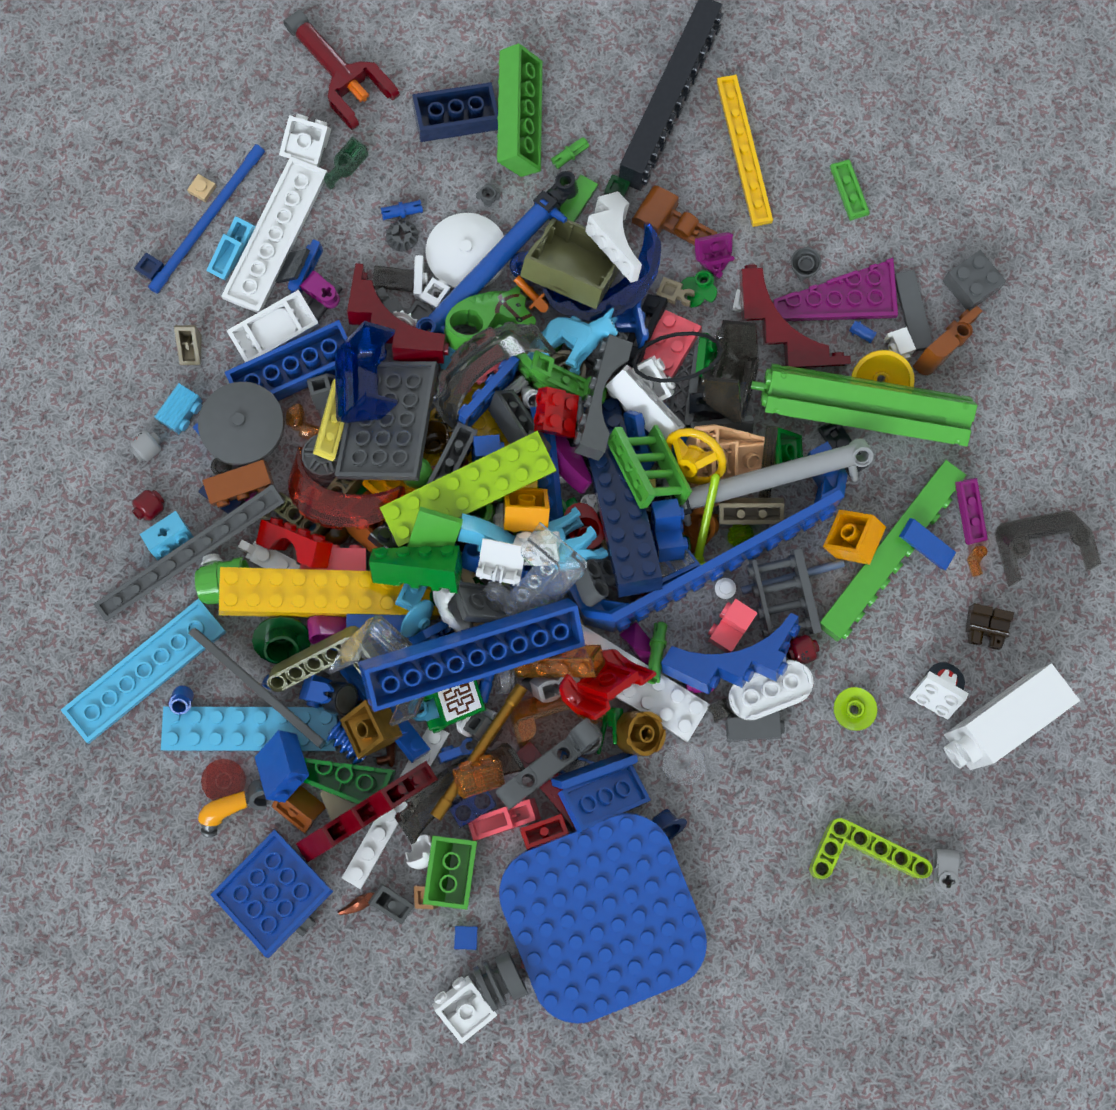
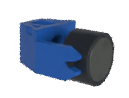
M315 674L303 681L298 698L307 701L306 706L319 709L321 705L328 713L346 716L357 707V702L360 701L358 691L351 683L333 681Z

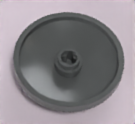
M234 382L214 391L204 402L198 418L199 435L206 449L218 460L236 466H245L267 458L279 445L285 427L282 408L274 395L266 388L251 382Z

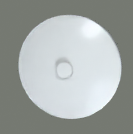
M459 213L449 216L439 222L428 237L426 243L428 267L438 281L441 279L449 284L450 289H454L504 235L493 221L482 215ZM504 267L492 278V280L485 287L493 283L500 276Z

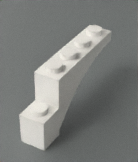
M617 191L598 197L595 214L589 215L585 232L632 283L638 281L642 264L632 252L624 234L623 220L626 219L629 203Z

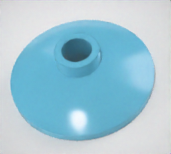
M428 599L422 600L410 609L401 624V634L403 636L412 637L430 625V618L434 610L433 602Z

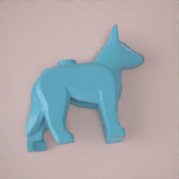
M611 308L603 317L589 324L582 322L575 316H571V318L557 317L551 320L543 332L532 342L531 350L527 354L528 357L532 360L536 350L550 356V350L565 343L572 350L565 364L571 366L569 371L579 375L581 364L596 349L602 339L607 338L609 334L619 337V332L615 327L618 318L612 317L614 308Z
M576 507L572 508L571 512L566 516L548 522V530L552 532L559 531L561 538L557 548L559 561L557 564H551L557 569L568 570L590 559H604L608 557V552L603 547L594 551L586 549L597 537L592 526H589L586 533L582 536L570 539L565 538L572 531L584 526L579 518L581 514Z

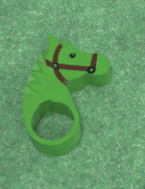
M517 285L509 291H491L476 294L458 302L446 316L444 334L446 343H449V347L459 352H473L484 345L493 328L499 324L506 331L513 332L515 337L520 340L526 341L531 339L536 319L526 309V297L520 293L521 288ZM468 324L472 327L475 326L479 332L472 335H464L456 332L452 327Z

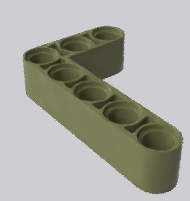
M335 477L309 512L285 494L279 492L285 502L282 507H277L274 511L288 522L296 524L297 529L309 530L311 525L316 524V528L311 532V535L319 534L323 536L336 520V517L340 515L361 488L364 480L348 481V479H337ZM342 490V495L339 498H335L336 493ZM329 507V512L326 515H322L323 510ZM300 512L299 518L294 520V515Z
M350 626L274 665L270 671L267 685L272 691H283L346 658L350 659L361 675L358 662L379 656V653L359 627Z

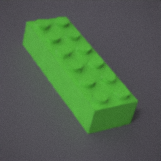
M518 43L500 50L497 162L518 176L524 177L541 171L543 61Z

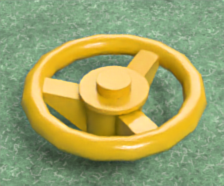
M680 428L670 433L666 438L671 452L673 445L678 465L688 482L696 485L710 483L712 475L699 477L697 472L717 459L718 468L714 474H718L721 479L726 472L724 451L718 442L707 433L694 428ZM690 436L700 439L709 445L713 451L705 452L696 445L687 446L680 437Z

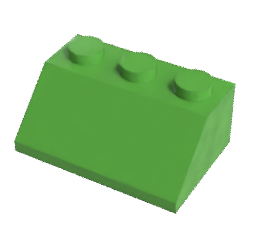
M432 835L423 904L468 910L477 841Z

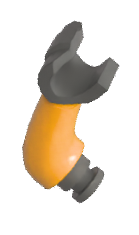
M261 779L251 782L248 785L247 793L242 791L206 804L198 816V821L202 826L201 835L205 837L216 836L218 825L222 823L223 819L247 808V804L255 810L266 811V799L256 798L264 795Z

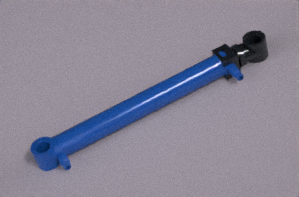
M570 171L560 172L555 178V184L547 192L542 190L533 200L534 205L428 317H423L417 322L416 328L425 331L431 329L429 332L444 334L446 316L452 307L458 302L478 294L547 220L551 221L554 217L558 221L566 223L567 217L561 213L560 207L567 199L574 198L578 193L574 174Z

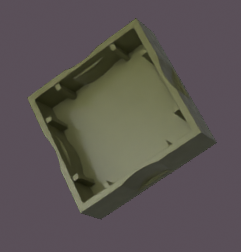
M553 217L545 228L543 236L534 243L525 256L520 277L597 309L620 270L611 262L609 257L598 247L593 239L585 232V227L568 219L566 223H562Z

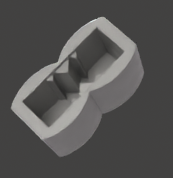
M567 667L558 668L550 675H538L530 681L533 696L544 703L555 701L561 696L559 686L565 675L569 674L576 683L580 681L579 675Z

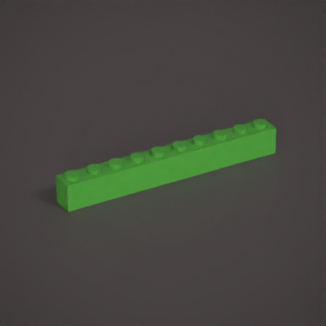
M947 460L941 464L877 547L870 565H863L820 621L822 631L837 642L841 638L845 640L853 630L850 626L854 621L858 623L865 615L863 609L866 605L871 606L878 598L875 594L879 588L884 590L891 581L888 578L892 572L896 574L902 567L903 563L900 562L904 556L909 557L915 550V548L899 537L909 518L915 519L925 528L929 523L933 525L941 516L938 514L939 510L942 507L946 509L953 500L950 496L954 491L956 492L955 482L962 481L966 476L965 473Z

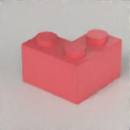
M737 599L732 604L728 602L719 615L722 618L719 625L714 623L708 632V635L711 636L708 642L725 653L732 652L757 615V612Z

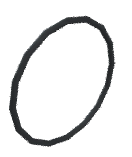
M694 331L675 332L660 336L642 346L635 353L632 365L635 373L646 380L659 383L680 382L695 378L712 369L720 361L723 349L719 341L709 334ZM694 335L704 337L716 343L719 350L716 359L708 367L694 374L679 378L660 379L647 376L638 370L636 364L639 354L648 346L660 340L676 336Z

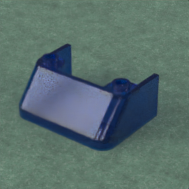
M364 321L338 348L335 356L337 421L354 423L380 420L398 404L396 399L378 395L377 366L381 361L385 360L387 355L385 343L395 334V329Z

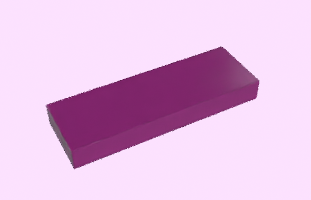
M977 478L955 482L965 543L970 545L988 540Z

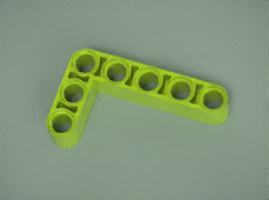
M843 818L833 819L829 822L809 867L810 874L816 879L830 877L846 844L913 878H927L931 875L933 869L932 864L927 859ZM837 822L841 823L844 827L841 835L834 831V825ZM857 832L861 833L864 837L861 845L857 844L854 840ZM828 842L832 843L835 847L832 855L827 854L825 851V845ZM878 842L884 846V852L881 855L877 854L874 848ZM898 852L904 856V862L901 865L895 861V855ZM919 862L924 865V872L921 875L915 869L916 864ZM818 863H823L826 867L823 875H819L816 872V865Z

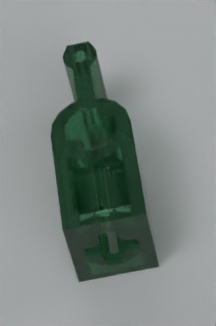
M353 136L334 157L335 167L324 176L326 186L330 190L335 187V183L341 177L351 176L369 156L367 147Z

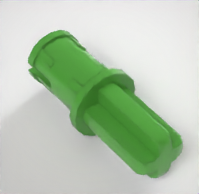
M582 137L569 147L565 146V150L551 158L553 165L556 164L555 167L559 169L571 159L575 160L578 154L589 147L587 140Z

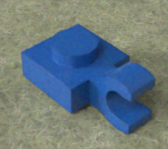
M472 738L464 739L459 747L454 748L453 745L440 749L441 753L437 756L439 764L441 765L462 756L470 755L474 749L468 750L465 745L472 742Z

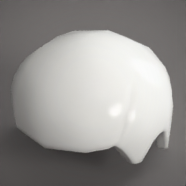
M424 834L412 840L411 852L405 853L407 864L411 868L424 869L428 867L432 842L430 835Z

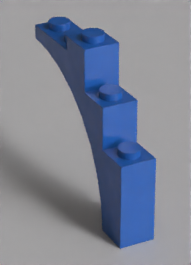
M790 613L783 624L770 636L753 646L739 651L724 654H701L671 646L661 662L662 672L708 695L712 688L715 689L718 686L720 678L743 688L746 681H751L754 672L777 681L779 676H783L788 668L786 653L790 648L789 642L792 637L795 638L800 631L799 616Z

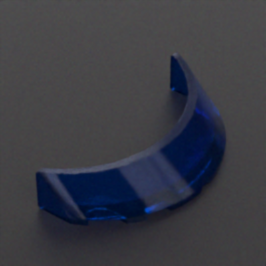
M648 221L644 223V240L638 257L642 264L638 281L631 283L624 277L619 283L609 288L597 309L542 286L541 289L552 308L567 316H575L580 320L586 321L596 320L603 317L611 308H614L612 317H616L638 304L655 281L660 264L661 241L651 223Z

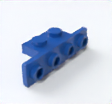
M626 278L625 288L627 294H610L608 299L610 309L614 308L612 317L618 318L615 323L617 331L635 332L638 348H641L649 338L648 328H645V313L641 309L642 298L641 295H638L637 291L638 281L631 283Z

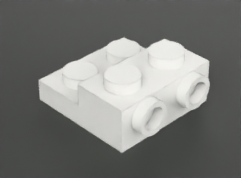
M296 114V117L289 115L279 155L286 158L291 156L319 167L323 150L327 148L331 128L327 127V122L315 119L314 123L308 121V117L301 114Z
M655 355L637 364L638 370L647 376L660 379L667 378L663 371L665 370L663 361L660 358L657 359ZM638 375L661 400L672 396L675 392L673 390L675 388L674 382L659 383L646 380Z
M469 976L457 978L452 984L453 988L447 993L442 991L434 998L435 1002L432 1004L435 1012L461 1044L497 1016L496 1011L493 1012L490 1006L483 1000L478 987Z

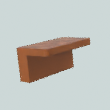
M301 785L285 803L274 801L271 806L304 834L309 831L315 819L326 809L320 800Z

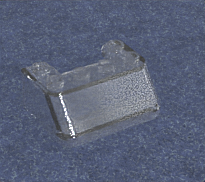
M540 522L520 548L523 559L533 566L514 588L504 582L499 583V581L493 582V580H489L480 593L506 615L511 616L559 601L583 576L587 569V562Z

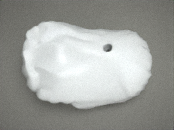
M441 588L440 591H433V601L444 623L457 632L473 627L472 622L462 620L454 598L455 593H450V589Z

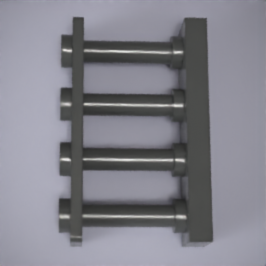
M802 548L790 551L788 558L757 565L756 558L749 560L747 572L754 582L752 593L759 603L757 614L764 624V627L761 628L763 639L770 636L780 627L772 628L769 615L798 608L804 609L806 617L803 618V621H799L800 630H809L810 634L822 632ZM789 566L794 568L796 576H793V579L762 586L760 573ZM793 587L799 589L801 597H798V600L767 607L764 594Z

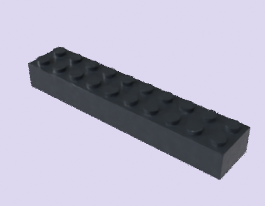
M714 0L697 1L620 163L619 177L629 181L630 187L641 191L643 185H648L651 169L656 168L659 152L664 151L667 135L672 134L675 118L680 117L683 101L686 102L688 100L691 84L694 85L698 78L697 72L699 68H703L706 61L705 55L707 51L710 52L712 49L713 38L715 35L718 36L722 26L720 23L724 15L721 12L722 3Z

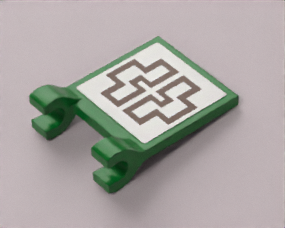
M477 680L420 698L424 702H428L433 698L435 700L440 718L427 721L429 730H433L434 734L451 724L486 710Z

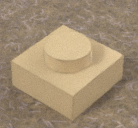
M198 174L187 191L206 202L217 186L214 182Z

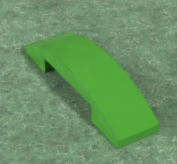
M537 350L534 352L530 371L542 382L552 388L565 390L566 393L579 395L582 397V400H585L587 394L590 395L591 389L588 388L592 376L585 379L554 364V358ZM606 385L603 390L602 404L605 402L606 398Z

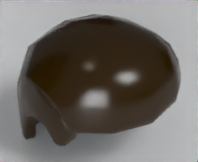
M429 421L424 452L427 454L438 455L442 453L450 439L448 429L441 421Z
M342 515L336 517V523L330 526L323 535L325 540L333 543V545L340 546L350 536L343 524Z

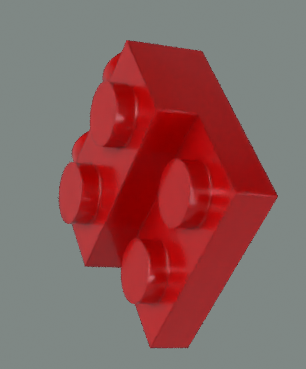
M552 387L538 388L534 431L566 438H575L579 395L566 393L565 390Z

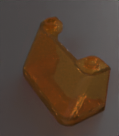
M561 696L555 701L548 703L541 702L537 698L532 697L520 701L517 707L513 709L509 716L519 748L525 746L535 736L537 730L534 720L571 709L562 701ZM577 714V717H578V718H583V719H586V718H587V717H584V716H582V715ZM603 715L596 720L588 719L593 724H598L602 722Z

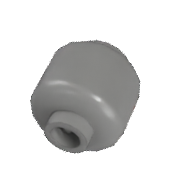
M143 430L130 441L132 447L129 449L139 461L142 459L150 461L161 452L162 448L159 443L162 440L154 431L150 434L148 431Z

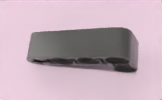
M590 559L573 572V579L580 598L585 605L590 607L596 605L609 595V587L616 586L610 559Z

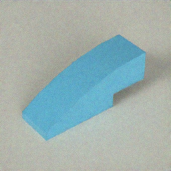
M235 216L227 235L223 234L206 271L226 280L236 267L256 226Z
M462 513L461 519H463L457 541L476 544L478 552H481L483 538L513 544L515 536L484 519Z

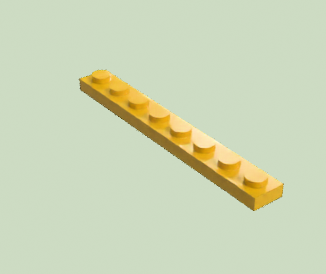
M737 74L717 78L716 83L752 227L771 224L773 217Z

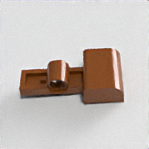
M657 185L651 188L632 217L633 224L657 237L664 229L694 246L696 238L717 234L716 231L699 223V220L693 214L688 212L682 214L676 211L679 204L678 196Z
M978 306L974 307L971 311L969 309L965 310L959 316L960 321L956 322L954 320L946 328L947 331L927 347L913 367L925 376L931 375L953 351L957 347H961L972 335L973 329L971 324L982 313V310Z

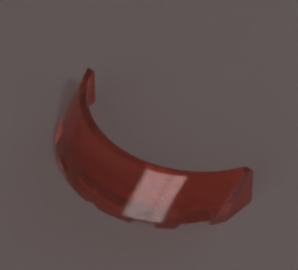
M300 446L297 448L288 479L290 499L299 509V513L313 523H319L321 526L342 530L344 527H356V530L366 529L371 524L385 520L379 507L406 495L405 487L403 486L366 495L343 494L326 489L313 481L305 472V466L302 461L303 448Z

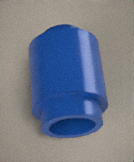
M187 686L176 687L169 700L171 711L178 715L187 713L193 702V691Z

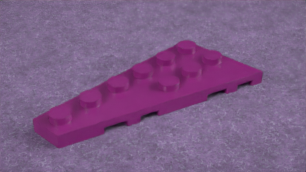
M890 258L885 262L870 265L868 268L838 276L819 285L810 286L808 289L773 299V304L785 321L897 318L894 259Z

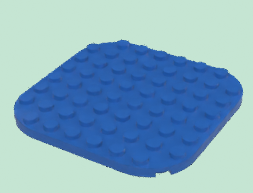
M634 813L616 814L579 834L576 830L528 849L509 863L502 876L499 889L501 908L540 1004L548 1013L559 1020L569 1023H586L648 999L687 982L697 973L704 961L707 948L706 933L670 841L658 824L644 816Z

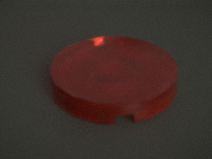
M219 759L210 763L204 770L201 778L202 790L213 801L244 791L246 784L244 770L238 763L229 759Z

